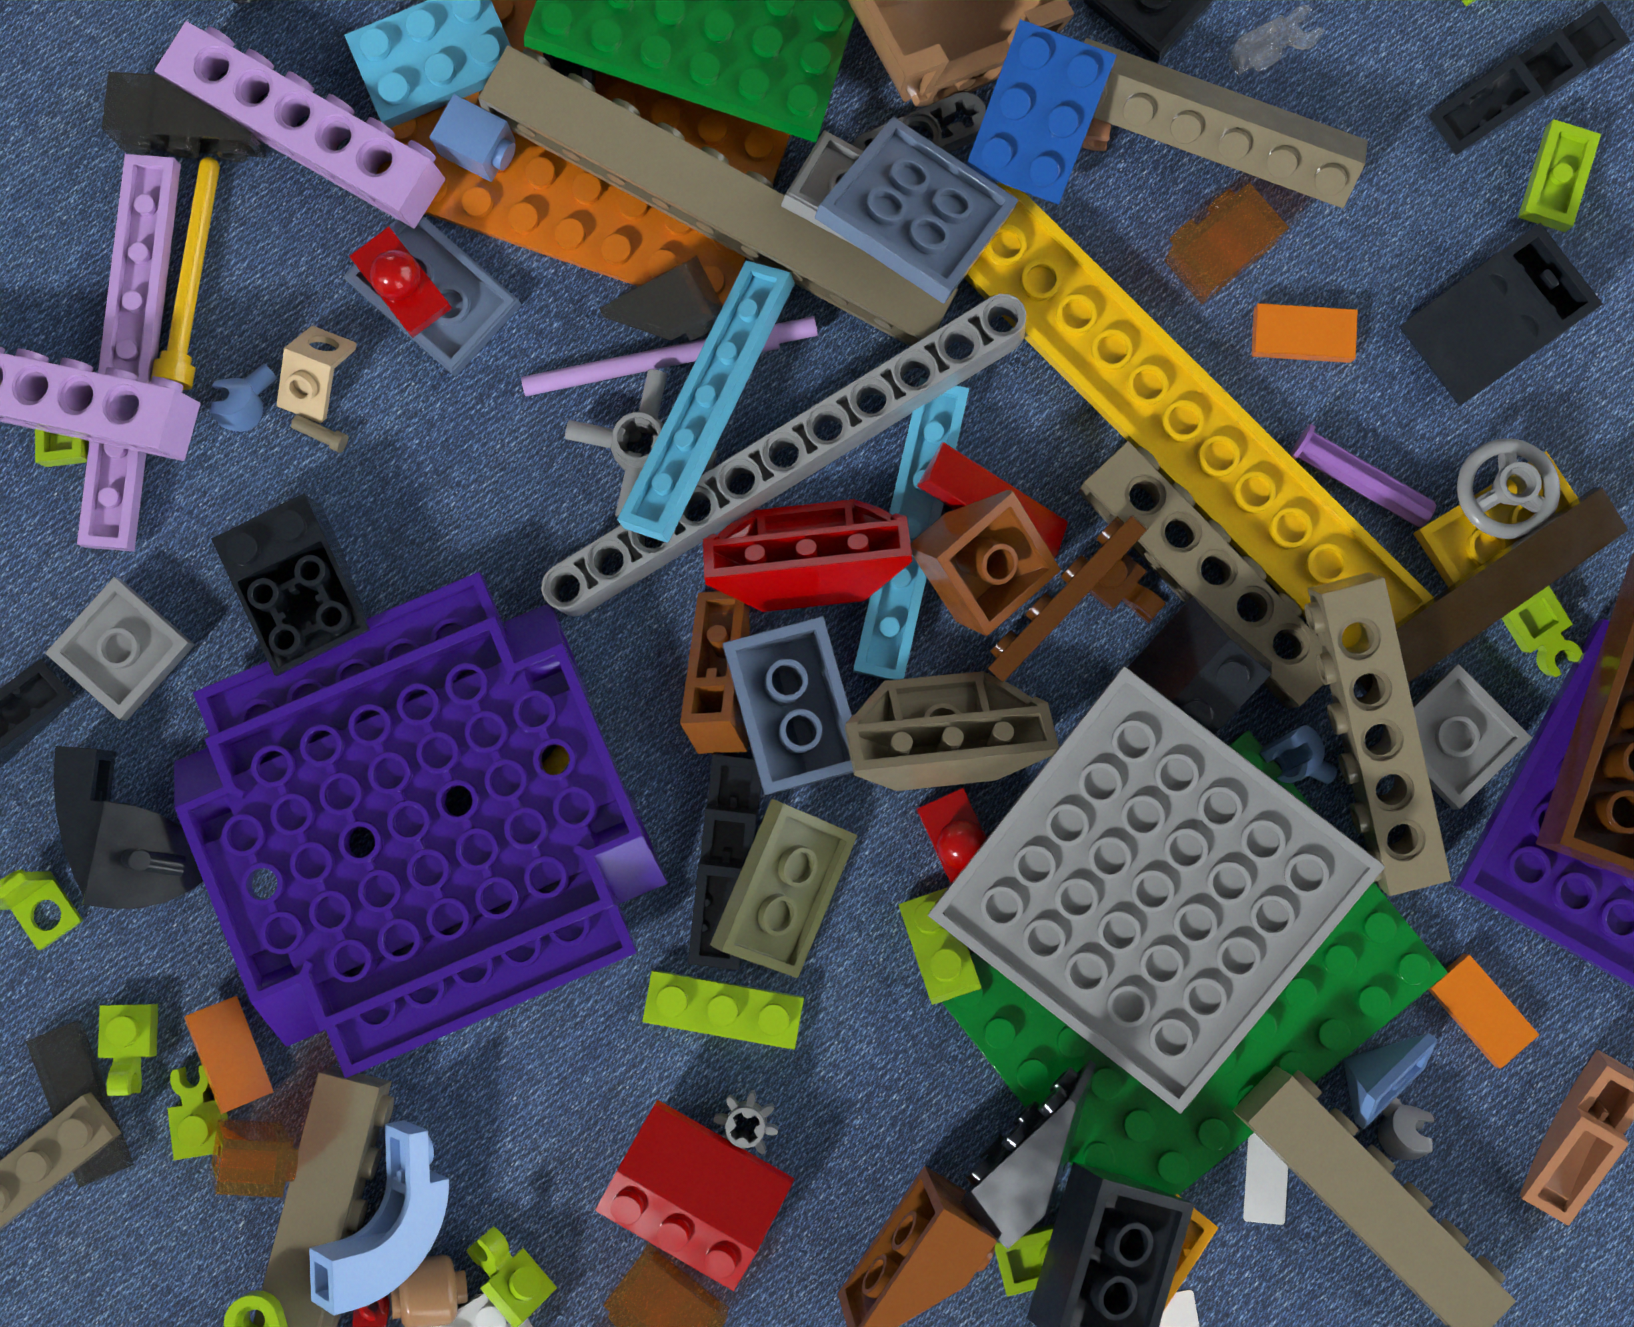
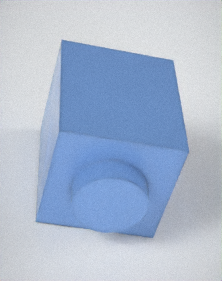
M453 94L429 137L441 157L490 182L493 181L499 169L503 171L508 167L516 148L515 138L506 120Z

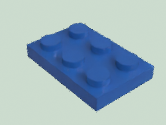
M1020 19L966 165L986 178L1060 205L1117 55Z

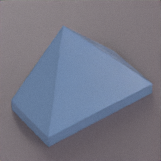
M1426 1033L1343 1059L1354 1120L1357 1125L1365 1129L1425 1069L1438 1039L1430 1033Z

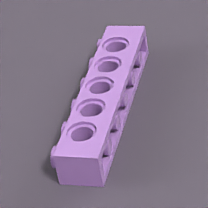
M187 21L184 23L154 70L176 93L415 229L446 180L434 164L436 156L431 151L413 140H410L407 146L394 139L395 133L375 118L369 117L364 122L353 116L355 111L344 101L332 94H328L326 99L314 94V87L297 74L288 71L284 77L273 70L274 65L258 52L250 48L247 49L245 54L233 48L234 42L219 30L208 26L203 31ZM228 71L222 79L218 80L221 74ZM268 93V96L262 102L257 103L262 95ZM310 115L303 125L296 127L300 119ZM351 138L347 146L336 150L341 141ZM392 161L390 167L385 172L376 174L380 165L384 162Z
M0 347V422L185 461L201 403L183 394L182 384L152 376L150 384L137 381V375L118 368L107 367L105 374L92 372L93 367L91 365L74 359L62 358L60 365L48 363V357L30 350L18 348L14 356L4 354L5 349ZM93 397L92 402L88 406L90 399ZM139 405L137 413L132 417L135 408Z

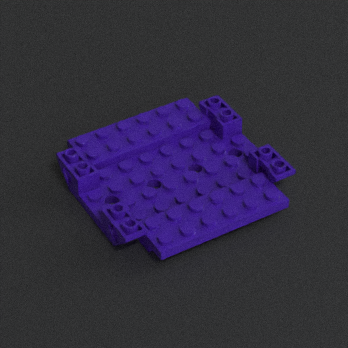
M480 572L368 618L367 622L370 631L279 676L274 675L269 662L266 661L193 692L210 735L205 738L208 748L174 761L175 810L251 1004L286 1047L326 1030L344 1078H348L638 953L639 951L619 903L621 904L668 884L632 794L623 785L587 698L590 696L554 607L548 603L505 621L503 625L484 576ZM553 745L563 746L568 751L570 758L567 769L558 775L548 774L544 770L541 761L544 751ZM464 786L472 795V806L466 814L457 817L448 811L445 803L446 796L452 788ZM360 827L369 829L375 838L373 851L363 858L353 854L349 846L351 834ZM264 868L272 871L277 878V889L268 899L260 898L254 892L252 886L254 876Z

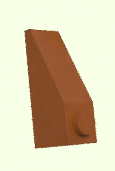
M720 591L699 592L697 595L680 720L682 728L698 754L747 752L748 735L722 644L750 636L749 605Z

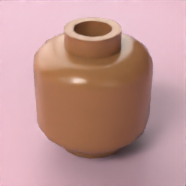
M447 1255L425 1257L418 1268L390 1293L392 1319L401 1318L404 1327H436L452 1323L457 1316L458 1304L468 1302L465 1270L455 1271L453 1261Z

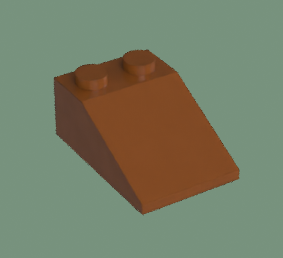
M924 1165L838 1292L847 1327H899L966 1287L976 1272H981L988 1266L993 1257L997 1239L960 1202L966 1190Z

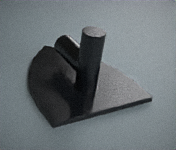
M103 802L82 905L111 909H139L166 903L193 890L203 882L181 826L157 812L132 805Z

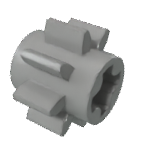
M755 1090L750 1091L747 1101L739 1103L732 1094L728 1095L726 1099L727 1105L731 1109L729 1115L718 1113L714 1117V1122L725 1125L726 1132L721 1136L737 1147L745 1149L754 1146L760 1154H764L766 1146L762 1139L763 1135H777L779 1127L775 1124L767 1123L766 1118L772 1113L775 1105L769 1103L761 1107L755 1102ZM742 1113L746 1118H751L755 1115L758 1118L754 1129L755 1134L750 1135L746 1129L738 1133L734 1129L738 1121L737 1114Z

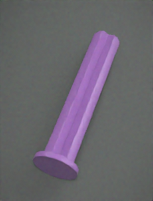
M1312 424L1305 428L1293 446L1290 456L1294 460L1299 458L1416 527H1423L1434 514L1437 506L1435 501L1314 432L1315 426Z

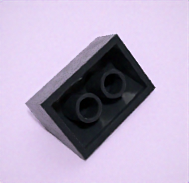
M1194 595L1189 598L1127 667L1214 735L1272 674V662Z
M1073 1162L1027 1319L1037 1327H1159L1195 1204L1125 1176Z

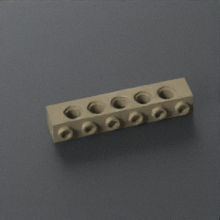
M1128 441L1082 484L1078 493L1108 524L1117 516L1123 522H1126L1132 515L1143 523L1148 530L1131 548L1184 603L1194 595L1272 662V674L1263 682V685L1287 710L1301 706L1324 684L1316 664V655L1322 653L1318 634H1312L1309 627L1300 618L1302 615L1300 607L1284 593L1277 595L1264 581L1267 576L1260 565L1248 556L1241 558L1228 544L1231 538L1225 529L1212 519L1206 521L1193 508L1195 501L1189 492L1178 483L1171 485L1158 472L1160 465L1154 456L1141 446L1136 449ZM1143 489L1147 491L1152 497L1153 508L1149 511L1136 509L1130 502V490ZM1178 525L1182 527L1188 536L1187 546L1184 548L1172 546L1165 537L1166 526ZM1203 561H1212L1220 566L1223 572V580L1220 585H1212L1202 577L1201 565ZM1240 597L1249 598L1257 605L1258 617L1255 622L1245 621L1238 614L1237 602ZM1276 634L1286 635L1292 641L1294 652L1289 660L1283 659L1275 653L1273 640Z
M1368 572L1310 587L1308 592L1311 603L1305 604V616L1312 634H1318L1322 653L1316 655V664L1324 685L1329 684L1333 704L1327 706V712L1334 733L1336 735L1341 734L1345 753L1339 754L1338 759L1342 776L1348 785L1352 784L1356 802L1350 804L1352 822L1356 831L1359 834L1363 833L1367 852L1385 866L1373 882L1389 896L1451 881L1385 578ZM1358 622L1361 626V637L1355 645L1345 648L1342 643V634L1347 626ZM1370 673L1373 680L1370 691L1362 697H1355L1353 687L1356 680L1360 676ZM1382 724L1384 732L1381 740L1374 746L1366 747L1365 735L1367 731L1374 725ZM1393 774L1394 785L1392 789L1384 795L1377 796L1376 786L1379 780L1386 775ZM1405 824L1403 837L1394 844H1387L1389 831L1396 825Z

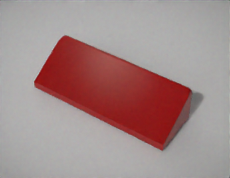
M942 442L917 487L954 510L1006 490L1013 491L1054 559L1056 558L1068 521L946 443Z

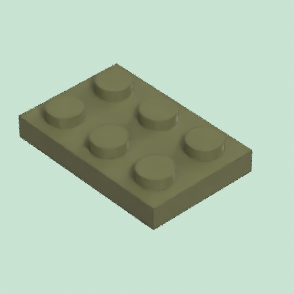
M771 799L710 945L722 952L798 978L857 835Z

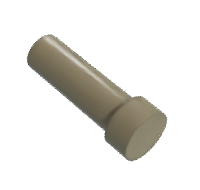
M296 415L291 423L292 429L329 445L330 449L341 453L348 443L349 437L347 434L340 431L334 432L300 415Z

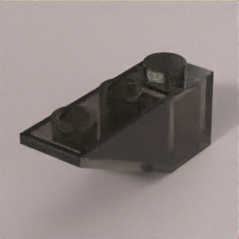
M108 71L102 130L122 151L134 155H149L151 150L168 151L172 155L187 159L198 158L199 153L217 154L220 158L233 162H246L248 157L266 158L265 148L252 132L161 76Z

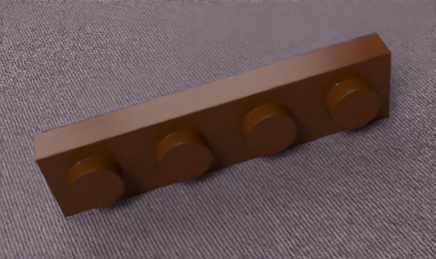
M1134 515L1126 522H1123L1117 516L1096 538L1103 547L1089 561L1081 554L1061 575V578L1067 585L1053 599L1046 592L1025 614L1032 622L1018 636L1010 630L990 651L997 659L988 669L1004 682L1147 532L1148 528Z

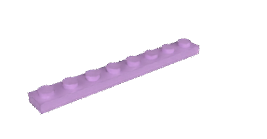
M125 154L98 373L105 374L107 367H113L137 375V381L149 384L151 382L153 363L155 359H158L181 169V164L173 157ZM139 405L135 408L132 417L137 413ZM89 441L77 545L85 548L135 551L146 453Z

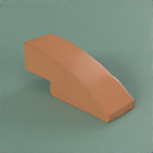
M1596 1050L1562 1103L1542 1141L1520 1193L1523 1200L1564 1224L1570 1225L1629 1144L1624 1133L1634 1121L1633 1069L1600 1050Z

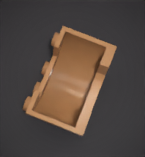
M848 0L902 100L906 103L912 99L914 105L920 107L929 106L956 93L974 92L997 80L1020 19L1059 33L1075 14L1067 0Z

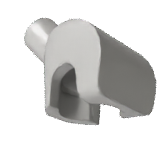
M1396 1097L1382 1111L1385 1117L1380 1122L1378 1128L1379 1142L1386 1153L1396 1159H1419L1432 1152V1139L1420 1135L1416 1129H1422L1424 1122L1433 1123L1434 1117L1428 1111L1410 1105H1403Z

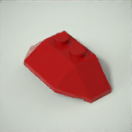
M855 499L754 510L726 526L720 533H713L703 539L704 580L706 585L762 612L865 601L912 563L907 516L898 513L892 515L879 507Z

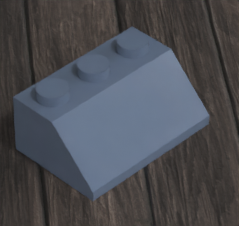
M824 617L724 642L722 644L764 795L803 787L853 773L845 732L846 722L852 716Z

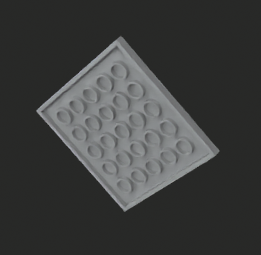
M1123 665L935 903L928 916L1181 1114L1383 871L1385 866Z

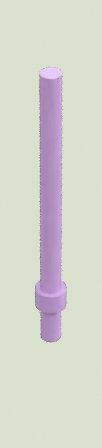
M814 316L775 324L762 352L780 349V343L818 336ZM707 338L523 376L521 381L525 396H531L646 372L649 369L656 370L694 362Z

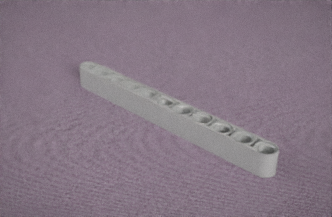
M998 294L990 297L701 475L669 543L664 542L657 548H647L645 546V535L624 529L620 525L561 561L546 572L542 580L541 591L544 599L552 607L568 616L586 614L700 544L704 538L713 533H718L732 522L757 509L905 418L914 410L926 405L944 394V392L1009 354L1022 343L1025 336L1026 310L1023 303L1017 297L1009 294ZM1006 315L1016 322V326L1008 332H997L992 329L989 323L997 316ZM955 342H964L973 348L972 353L962 360L949 357L946 350ZM913 368H921L930 375L928 381L918 387L905 384L902 378L908 370ZM869 395H879L886 400L884 408L874 414L863 412L859 405ZM835 421L842 425V431L838 437L830 441H824L816 436L817 429L822 423ZM791 447L799 452L796 462L789 467L781 468L773 464V458L780 449ZM741 474L754 476L755 483L748 493L738 495L730 492V485L735 477ZM699 500L711 502V511L704 520L698 522L688 520V510L694 502ZM612 553H622L624 557L622 568L616 574L604 575L602 571L604 559ZM570 579H578L580 591L577 597L569 602H561L559 597L561 586Z

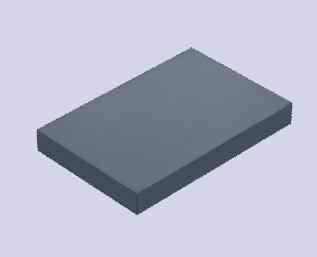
M422 216L415 229L396 219L389 227L449 302L452 309L412 338L355 264L346 272L343 278L448 372L456 377L522 304L425 217Z

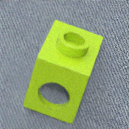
M20 869L0 880V910L11 909L37 950L45 949L83 922L82 917L51 871L25 872L24 869ZM44 900L55 902L61 911L59 923L51 930L41 929L34 920L35 908Z

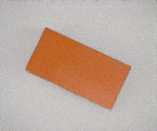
M1257 303L1253 312L1251 357L1351 363L1356 359L1358 310Z
M1463 953L1446 968L1448 973L1428 989L1494 1067L1500 1069L1539 1036L1538 1032L1470 954Z
M237 996L184 1017L221 1114L274 1092Z

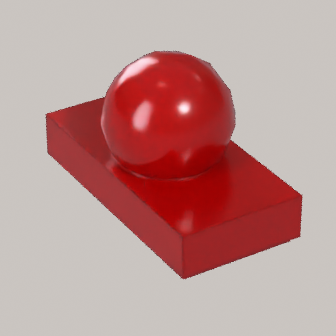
M389 226L349 256L412 338L452 309L449 302Z
M964 788L916 809L950 884L987 839L986 833L978 821Z

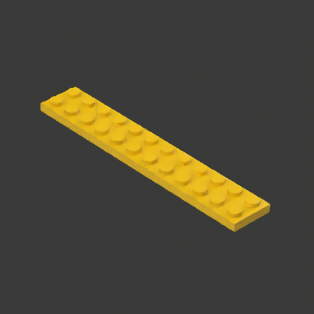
M1002 183L997 184V186L1017 198L1018 202L1010 216L967 272L964 279L985 300L998 294H1009L1017 297L1023 303L1026 310L1024 339L1136 449L1141 446L1149 451L1160 465L1158 472L1171 485L1178 483L1185 488L1195 501L1193 507L1207 521L1212 519L1221 525L1231 538L1229 543L1243 557L1248 556L1258 563L1266 573V580L1279 593L1289 596L1300 607L1302 616L1305 619V604L1311 603L1308 588L1368 572L1385 578L1395 624L1434 598L1025 192ZM1001 315L1013 328L1016 326V322L1011 317ZM1358 622L1350 624L1344 630L1342 643L1345 648L1351 647L1359 641L1361 626Z

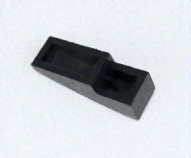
M55 746L53 780L56 816L66 857L74 879L84 897L103 802H110L116 751Z

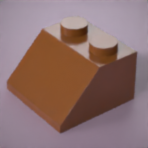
M1010 490L945 513L910 543L913 557L955 621L986 636L1061 571L1018 498Z

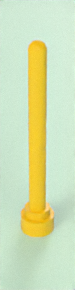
M205 157L199 163L167 350L161 351L160 358L154 360L151 379L152 376L178 382L183 385V390L192 389L195 375V367L191 365L192 357L187 354L220 170L218 161L212 157Z

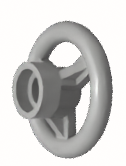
M1497 439L1479 446L1467 457L1458 475L1457 495L1465 516L1479 530L1497 538L1518 539L1554 515L1560 499V481L1553 463L1539 448L1518 439ZM1498 455L1499 472L1492 484V490L1475 499L1473 482L1478 468L1489 458ZM1517 455L1525 458L1534 466L1526 462H1517ZM1507 480H1512L1516 484L1517 494H1513L1508 490ZM1542 481L1544 486L1543 497L1538 495L1541 489ZM1502 503L1521 505L1535 514L1523 522L1505 524L1491 519L1484 512Z

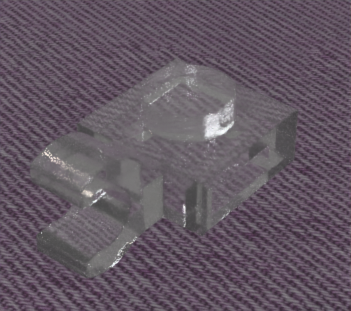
M1309 5L1299 6L1285 19L1281 15L1238 38L1228 58L1237 75L1253 67L1257 72L1270 67L1283 56L1282 49L1285 46L1305 50L1316 45L1324 33L1322 27L1316 28L1312 32H1304L1298 26L1299 22L1304 21L1311 11Z

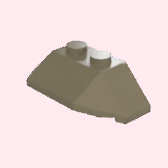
M984 671L884 681L845 725L854 775L895 791L995 781L1052 756L1059 748L1048 702L1036 696L1031 698L1017 687L1005 681L1002 682L1000 679Z

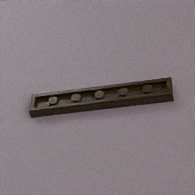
M1593 487L1551 516L1543 524L1522 536L1396 623L1395 627L1407 681L1410 682L1627 532L1628 528L1603 487ZM1370 673L1360 676L1355 682L1363 695H1366L1372 687L1373 680Z

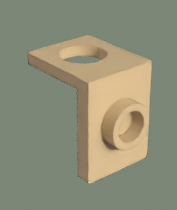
M309 327L284 348L277 406L318 423L326 420L334 368L356 350L357 343L318 327ZM315 342L327 343L334 346L336 350L321 351L309 344Z

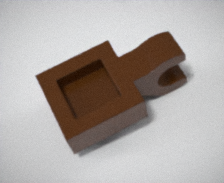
M1127 554L1089 592L1111 612L1121 601L1124 602L1148 624L1166 604L1158 595L1138 583L1147 571Z

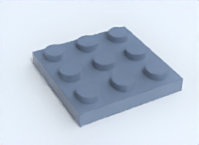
M892 117L820 203L814 218L945 304L1010 216L1018 199L895 117Z

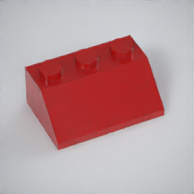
M657 1099L595 1211L734 1291L756 1255L795 1178L745 1149L735 1146L729 1140Z

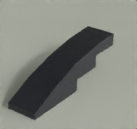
M1602 1L1563 29L1559 27L1522 54H1515L1430 113L1428 118L1456 157L1556 95L1622 51L1631 41Z
M42 659L0 688V768L32 741L75 699L74 695Z
M730 752L713 753L708 802L705 808L688 964L733 970H739L741 958L722 952L711 946L710 943L756 837L762 785L753 755Z

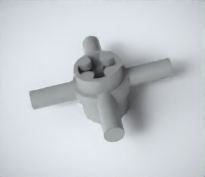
M648 370L639 412L623 416L616 423L614 429L569 420L567 423L565 439L610 448L615 461L625 471L615 513L616 517H619L649 454L642 456L641 453H634L632 451L624 452V450H628V442H639L642 438V433L652 434L650 439L652 449L664 426L658 419V414L668 374L659 370ZM713 450L705 467L706 469L711 470L715 467L717 450Z

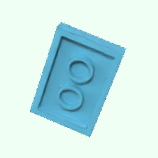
M426 0L344 35L380 121L388 128L395 127L448 105L453 94L464 98L483 90L507 45L511 46L491 0Z

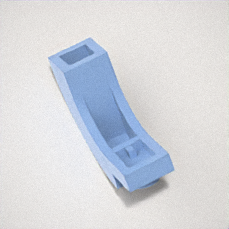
M405 1120L385 1124L387 1182L379 1209L373 1218L355 1234L338 1241L309 1248L311 1301L334 1316L370 1305L394 1291L418 1268L430 1251L439 1233L447 1208L449 1178L430 1170L429 1165L433 1161L434 1149L432 1141L428 1136V1130Z

